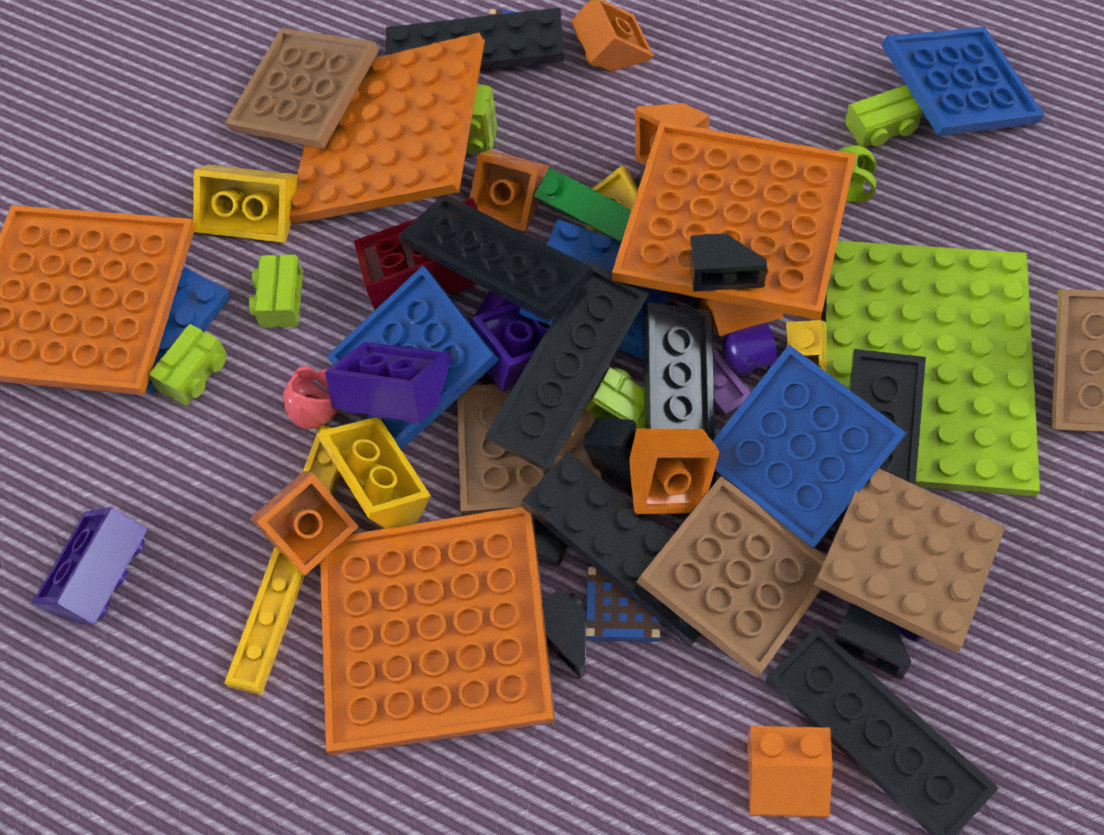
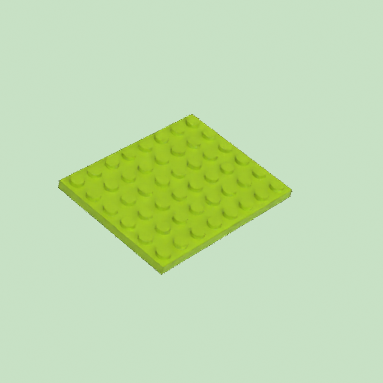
M837 241L825 297L827 332L826 372L849 389L852 352L854 349L926 357L916 486L931 489L1037 497L1040 492L1027 253Z

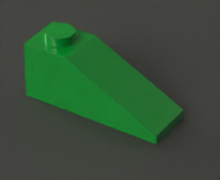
M551 168L548 169L534 197L554 210L622 242L632 211L627 207Z

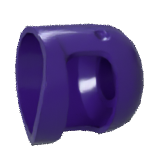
M767 322L728 333L724 337L722 343L723 357L728 367L737 376H748L751 370L762 366H767L769 370L778 359L774 338Z

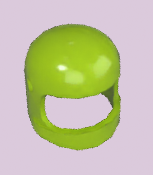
M849 145L839 149L838 151L856 154L851 177L854 180L849 186L846 201L862 203L871 200L876 193V179L873 176L876 172V160L872 152L859 145ZM865 181L871 187V189L866 193L863 192Z

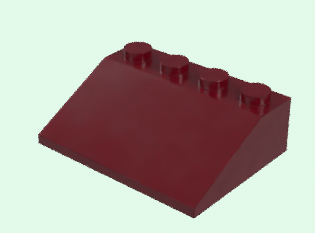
M474 198L462 201V203L478 210ZM417 218L354 240L364 285L374 310L423 265L432 272L448 294H457L464 288L476 283L402 243L399 234Z

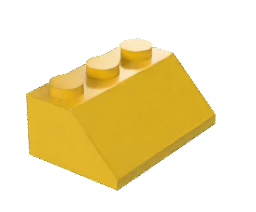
M205 165L194 169L193 222L196 225L194 232L285 243L292 224L289 215L293 205L292 198L296 194L298 187V174L217 165Z
M380 418L366 419L318 432L317 437L369 519L385 529L419 521L431 495Z

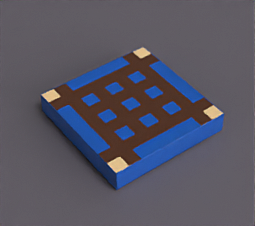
M588 567L586 640L660 642V622L595 567Z

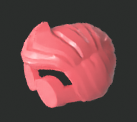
M309 366L299 367L287 383L282 399L287 415L298 427L316 429L328 423L339 411L332 408L330 394L315 381H312L316 379L322 386L328 388L325 376L327 369L315 371Z

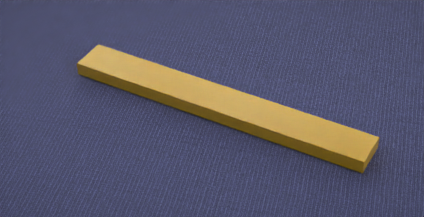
M322 425L319 427L317 434L321 430H326L333 427ZM316 434L303 471L313 473L333 496L341 473ZM275 547L224 682L227 687L258 695L263 694L304 579V575Z

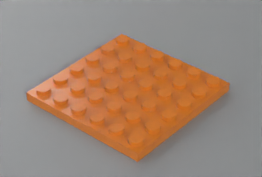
M480 33L374 59L325 148L304 145L297 173L298 187L296 194L292 198L293 205L289 215L290 220L294 224L459 192L485 42Z
M660 121L612 270V281L821 320L856 154ZM703 234H728L767 260V271L764 288L693 292L689 261L690 237Z
M11 205L0 233V382L145 395L150 379L149 373L154 366L196 227L193 220L189 218Z
M523 507L350 534L320 562L326 753L330 756L555 723L534 518Z

